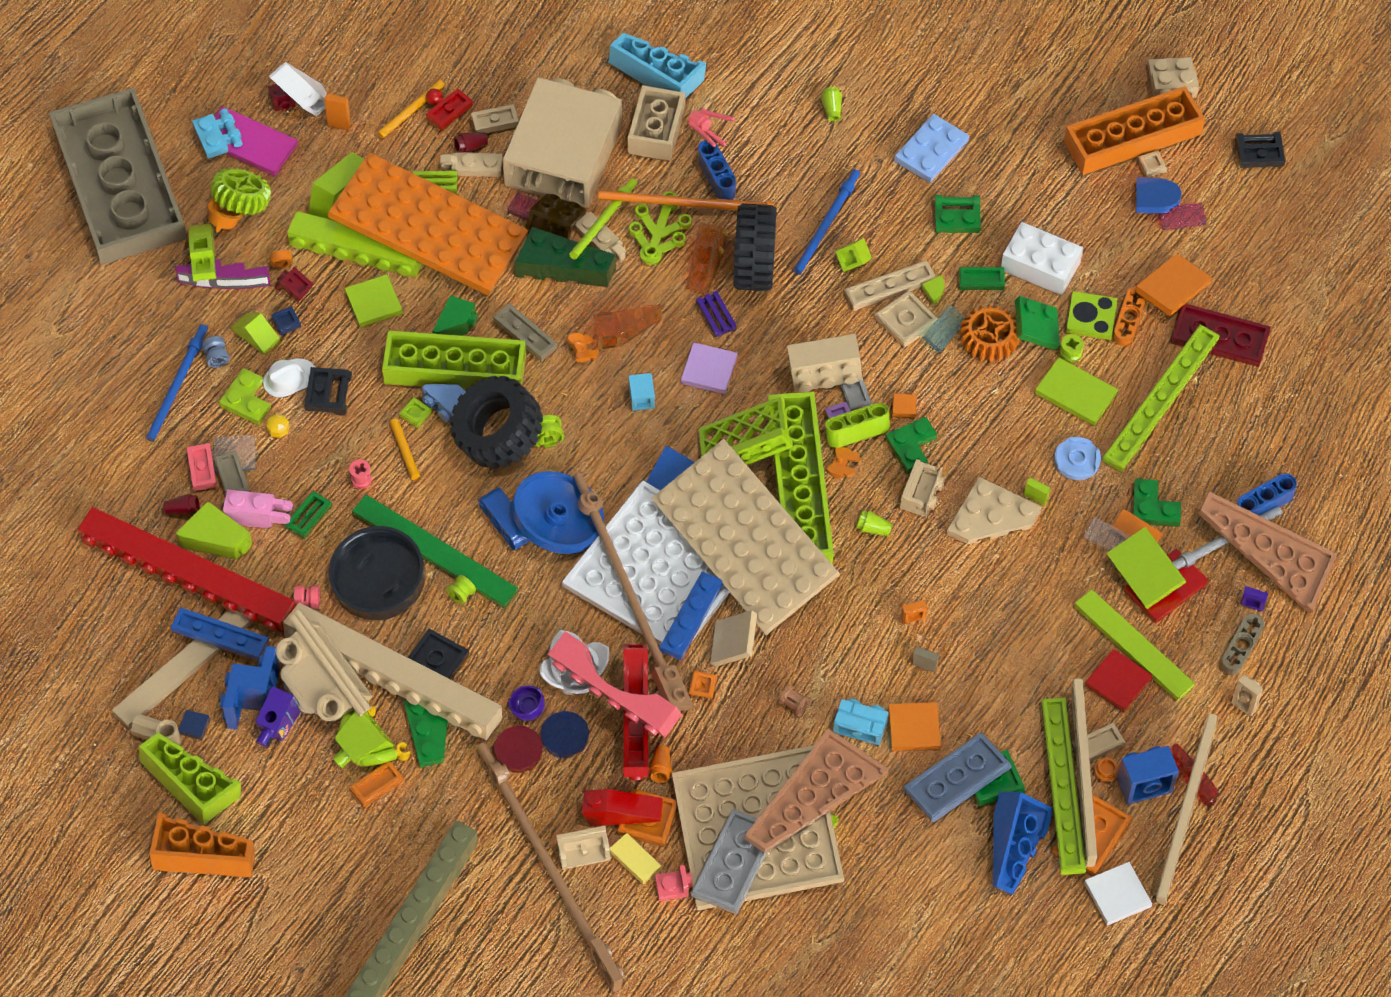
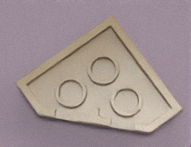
M979 477L947 529V535L963 543L971 544L987 537L992 539L1008 535L1009 532L1015 530H1029L1038 518L1042 506Z

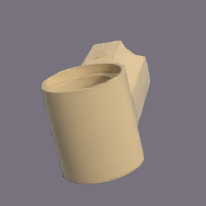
M141 714L134 718L131 728L133 736L148 740L156 733H160L176 744H181V736L174 721H160Z

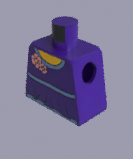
M272 686L256 719V724L261 731L256 743L269 748L274 738L280 741L285 739L301 712L294 695Z

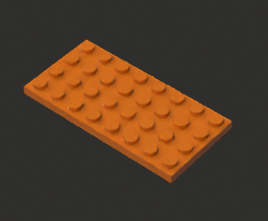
M370 152L328 213V218L488 296L528 234V230Z

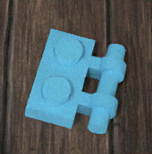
M227 109L220 110L221 118L215 120L213 114L192 120L193 127L207 159L227 153L228 144L233 143L234 147L242 145V135L239 129L235 128V120ZM226 128L228 133L222 135L220 130Z

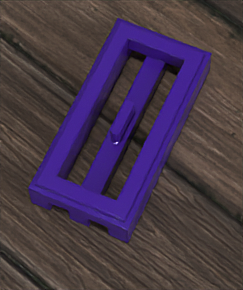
M717 290L713 292V295L706 294L702 299L701 297L696 298V303L715 337L736 329V324ZM713 301L716 302L718 308L720 309L722 315L724 316L729 326H726L723 318L721 317ZM708 303L722 329H718L705 304Z

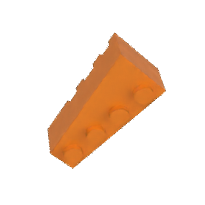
M158 812L150 849V859L153 870L252 877L255 852L253 840L226 832L218 833L211 831L210 827L191 825L186 820L177 818V820L171 819L166 814Z

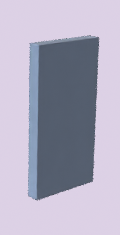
M980 732L903 786V789L930 821L934 823L1011 768V764L985 735Z

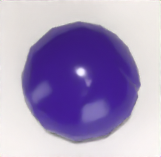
M531 685L520 686L513 691L508 704L511 713L516 718L523 721H532L538 718L544 711L545 698L539 688Z

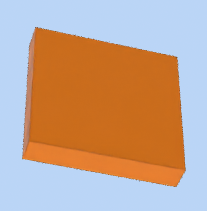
M937 702L889 704L892 751L940 750Z
M632 788L630 793L663 799L661 822L620 824L617 831L618 835L624 836L628 833L633 839L665 847L678 809L677 800Z

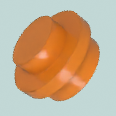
M1103 758L1095 765V775L1102 781H1113L1118 776L1119 766L1113 759Z

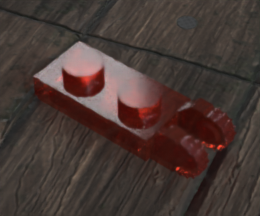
M1175 743L1170 747V751L1179 772L1184 776V781L1188 785L1194 761L1178 743ZM1203 772L1198 789V799L1208 807L1214 806L1219 790Z

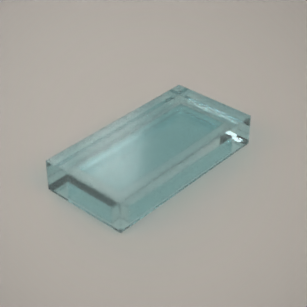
M948 305L922 338L940 353L960 329L964 317L954 307Z

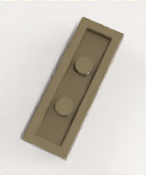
M510 303L493 316V321L515 340H525L526 349L541 362L558 348L557 342Z

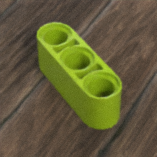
M874 403L828 419L825 423L827 444L830 447L839 448L887 432L890 429L888 406L883 403Z

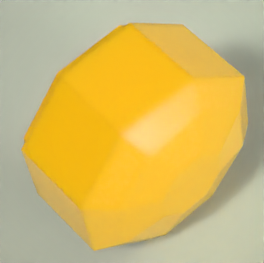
M279 414L268 418L266 424L268 433L271 437L276 438L287 435L290 427L287 418Z

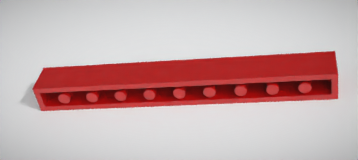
M91 507L77 529L84 544L90 547L95 545L109 556H119L126 564L131 566L136 564L144 572L150 575L155 573L169 584L177 583L188 593L194 594L196 592L210 603L217 602L222 604V607L231 613L235 611L243 613L242 616L248 621H258L272 632L277 630L284 633L283 621L296 607L295 601L287 596L94 507Z

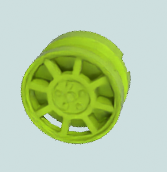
M543 415V422L540 423L542 431L541 434L537 435L539 439L534 446L554 447L556 442L564 440L561 419L555 415Z

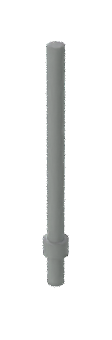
M1276 506L1259 516L1270 521L1281 515L1282 510L1279 506ZM1220 536L1192 552L1187 551L1179 555V559L1172 563L1177 570L1182 567L1187 568L1193 565L1195 560L1229 543V541Z

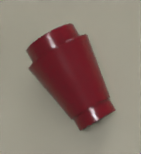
M485 132L459 133L458 136L454 137V146L457 153H470L488 145V138Z
M190 493L164 501L165 515L192 517L200 510L199 498L197 495Z

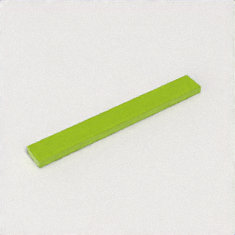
M1201 324L1103 456V462L1120 472L1124 471L1215 346L1220 335Z
M1066 697L1042 699L1061 875L1086 873Z

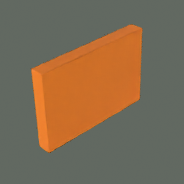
M1176 253L1136 286L1135 292L1171 316L1211 283L1212 277Z
M1092 794L1097 859L1095 866L1086 867V872L1094 877L1128 827L1132 816ZM1079 808L1080 822H1081V811H1080V808ZM1056 843L1052 853L1059 856L1058 844Z

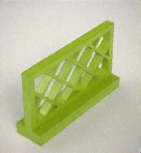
M782 396L699 428L701 457L717 445L723 434L728 436L726 442L729 445L732 444L734 439L740 441L737 445L732 446V449L746 465L793 447L792 439L788 435L785 400ZM778 406V410L773 416L768 415L772 408ZM759 415L753 424L747 423L751 416ZM765 418L770 420L764 429L759 428V425ZM738 423L732 432L726 431L731 424ZM776 423L780 424L781 428L771 431ZM745 426L749 429L742 438L738 434ZM717 431L711 441L707 439L706 434ZM755 431L760 433L759 436L750 439Z

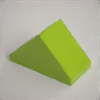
M246 313L231 327L235 333L263 355L280 341L278 335L261 313Z

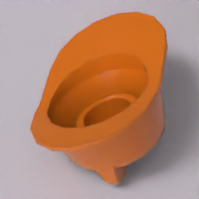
M211 198L208 204V220L216 226V232L218 233L221 229L229 230L235 228L243 217L242 213L236 214L233 211H227L226 208H221L220 204L215 203L213 198Z

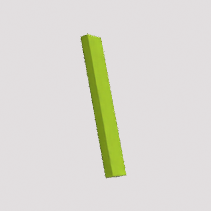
M1092 589L1075 603L1074 607L1132 661L1153 675L1152 679L1176 701L1194 687L1195 683Z

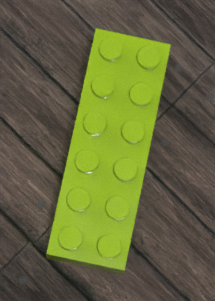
M388 331L382 368L384 384L423 387L425 384L459 385L463 390H466L470 385H476V381L483 378L488 380L490 376H497L498 378L499 376H507L523 385L526 343L525 340Z

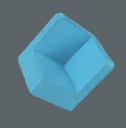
M652 374L629 375L632 411L655 409Z

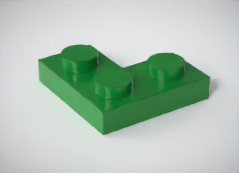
M927 417L885 434V440L907 474L911 473L916 459L928 464V460L919 446L937 439V433Z
M1135 478L1133 515L1149 525L1180 527L1181 502L1158 500V480Z

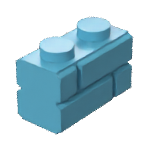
M841 699L834 721L833 732L880 745L889 712L878 705H872L871 707L862 705L856 699Z

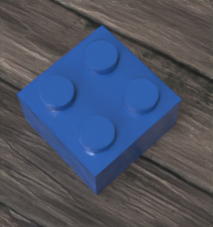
M1155 746L1146 752L1139 754L1133 752L1124 756L1121 760L1117 781L1125 802L1129 805L1173 793L1179 770L1169 746Z

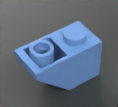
M425 384L422 387V400L425 405L435 409L444 422L450 423V417L454 415L452 413L454 404H458L459 401L457 399L461 394L464 395L466 391L459 385Z

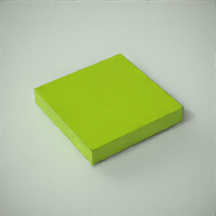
M387 274L345 288L346 296L360 328L403 314Z

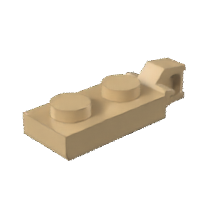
M463 152L453 153V155L444 154L441 155L440 166L441 170L457 171L458 176L500 177L502 175L503 155Z
M590 211L574 224V229L583 237L598 218ZM604 225L590 244L594 248L616 254V260L620 263L626 259V250L622 247L623 243L620 238Z

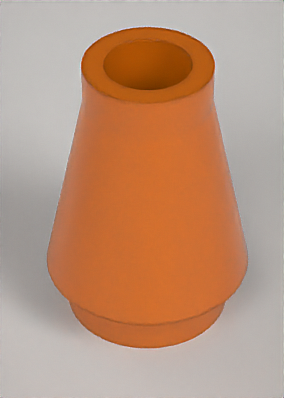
M660 745L656 747L649 768V775L652 781L665 783L669 781L673 773L670 748Z

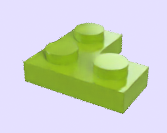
M243 368L219 401V406L256 425H260L271 409L270 403L254 396L264 382L263 377Z

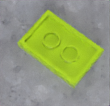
M1059 357L1035 389V394L1095 426L1118 394V389Z
M1146 527L1106 553L1146 609L1186 583L1183 576Z

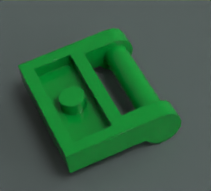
M935 195V233H980V195H973V197H942V195ZM942 206H973V210L942 209Z

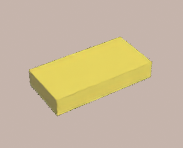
M628 833L610 847V854L643 885L661 870V865Z

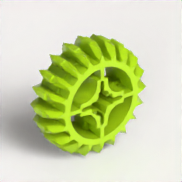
M228 167L227 170L221 169L220 172H216L210 186L211 197L215 203L220 204V207L226 208L227 211H233L236 214L242 213L244 216L246 214H260L261 211L266 209L271 198L270 186L265 179H261V176L255 175L253 171L240 170L238 167L235 169Z

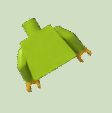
M373 706L361 717L355 710L342 717L338 734L335 736V740L342 749L333 759L341 768L351 760L361 767H368L396 760V758L405 761L409 759L411 751L405 753L400 751L407 747V744L404 742L399 743L397 749L393 748L395 746L394 743L372 718L376 714V706Z

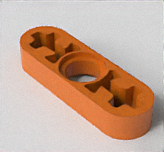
M1136 287L1128 289L1115 326L1113 338L1121 346H1127L1133 342L1146 303V299L1135 292ZM1138 296L1136 306L1132 305L1133 298ZM1131 312L1136 315V318L1128 320L1124 317V314ZM1124 326L1128 328L1127 335L1125 337L1121 336L1124 330Z

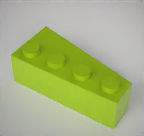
M156 733L139 746V761L202 825L241 798L240 781L235 778L230 779L220 769L210 767L203 762V759L187 753L183 747L160 733Z

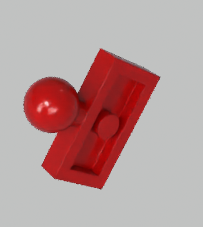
M436 88L430 89L426 93L427 103L435 106L426 113V119L441 131L473 106V100L458 88L445 99H443L442 92Z

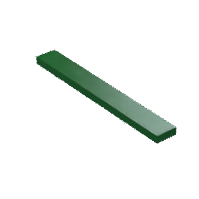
M367 494L352 510L353 516L370 526H387L404 532L417 544L423 559L455 579L458 575L465 576L474 584L476 592L505 609L518 593V587Z

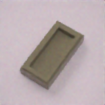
M234 450L215 456L214 459L225 492L227 493V489L250 492L237 451Z

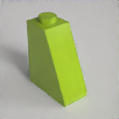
M207 502L176 532L178 545L182 548L235 560L242 554H246L252 545L250 532L210 502Z

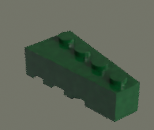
M532 227L515 260V275L524 278V275L535 276V279L539 280L553 278L557 279L558 282L578 281V284L608 287L616 271V254L587 245L577 259H572L569 254L578 242Z

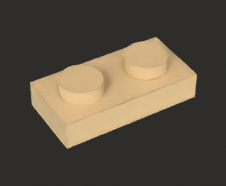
M514 104L471 113L475 133H490L515 128L519 123Z
M1243 674L1237 682L1231 703L1251 717L1257 710L1263 688L1256 680L1248 678Z

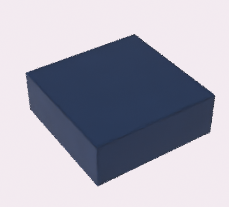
M292 306L271 314L272 321L280 335L301 328V322Z
M186 710L178 729L180 735L202 740L210 721L209 715Z

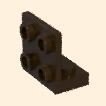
M546 194L530 208L525 229L528 230V234L531 228L534 227L570 239L573 225L586 214L587 209L581 207L578 203L565 201L556 194Z

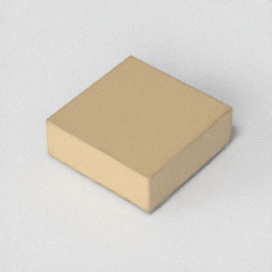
M1159 151L1138 156L1137 162L1145 178L1166 173L1167 167Z

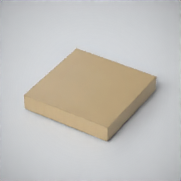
M910 290L875 314V319L904 348L939 324V319Z
M751 610L716 621L710 664L717 667L752 656L757 613Z

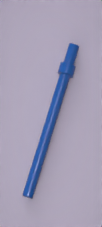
M853 169L848 179L843 181L840 186L838 196L793 271L796 274H802L847 196H850L855 189L854 184L861 174L857 169Z
M200 324L194 338H191L187 345L188 351L146 436L149 441H155L196 353H199L202 348V341L208 330L206 325Z

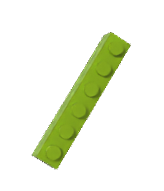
M296 211L287 232L289 245L297 249H307L317 254H327L340 260L346 259L357 262L360 265L377 267L383 271L396 272L402 276L417 278L422 263L337 221Z

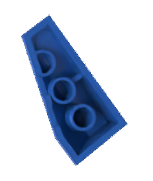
M999 792L994 812L993 887L1008 894H1014L1026 872V864L1029 858L1034 857L1037 852L1035 847L1040 838L1044 839L1048 832L1053 812L1052 807L1022 792Z

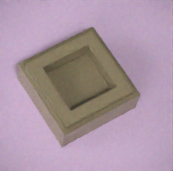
M916 647L912 665L935 673L938 667L939 655Z

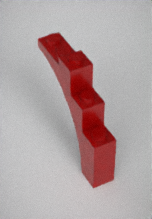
M624 644V692L648 695V644ZM624 710V777H629V780L635 781L643 780L649 774L648 731L644 729L645 724L641 721L635 723L625 715L626 711Z

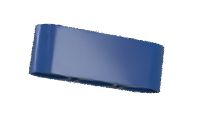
M706 140L701 141L698 145V163L718 199L733 200L736 196V178L717 144L715 147H712Z
M1281 474L1239 497L1237 505L1242 508L1250 509L1248 511L1257 515H1261L1276 506L1281 507L1293 499L1297 481L1290 474Z
M497 487L478 499L484 514L513 550H517L530 542L517 527L512 515V502L501 488Z

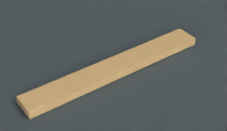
M228 611L218 619L243 629L248 628L253 623L242 616L243 613L238 611L234 613ZM193 640L112 709L113 715L130 729L136 716L139 714L145 716L222 649Z
M1074 679L1071 687L1083 848L1086 867H1092L1096 863L1097 848L1083 679Z
M1209 713L1206 719L1158 888L1156 901L1159 904L1166 905L1217 726L1218 715Z

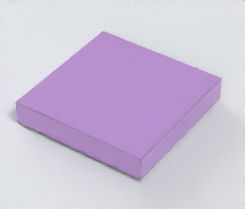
M693 342L681 378V384L726 394L738 353Z

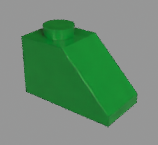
M450 295L433 329V334L457 336L468 334L471 326H475L478 320L476 304Z

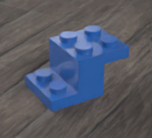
M266 646L264 655H260L258 667L232 664L231 672L226 673L225 686L227 689L226 694L222 693L220 708H223L222 717L226 719L228 729H238L242 708L261 711L272 686H277L280 666L276 655V647Z

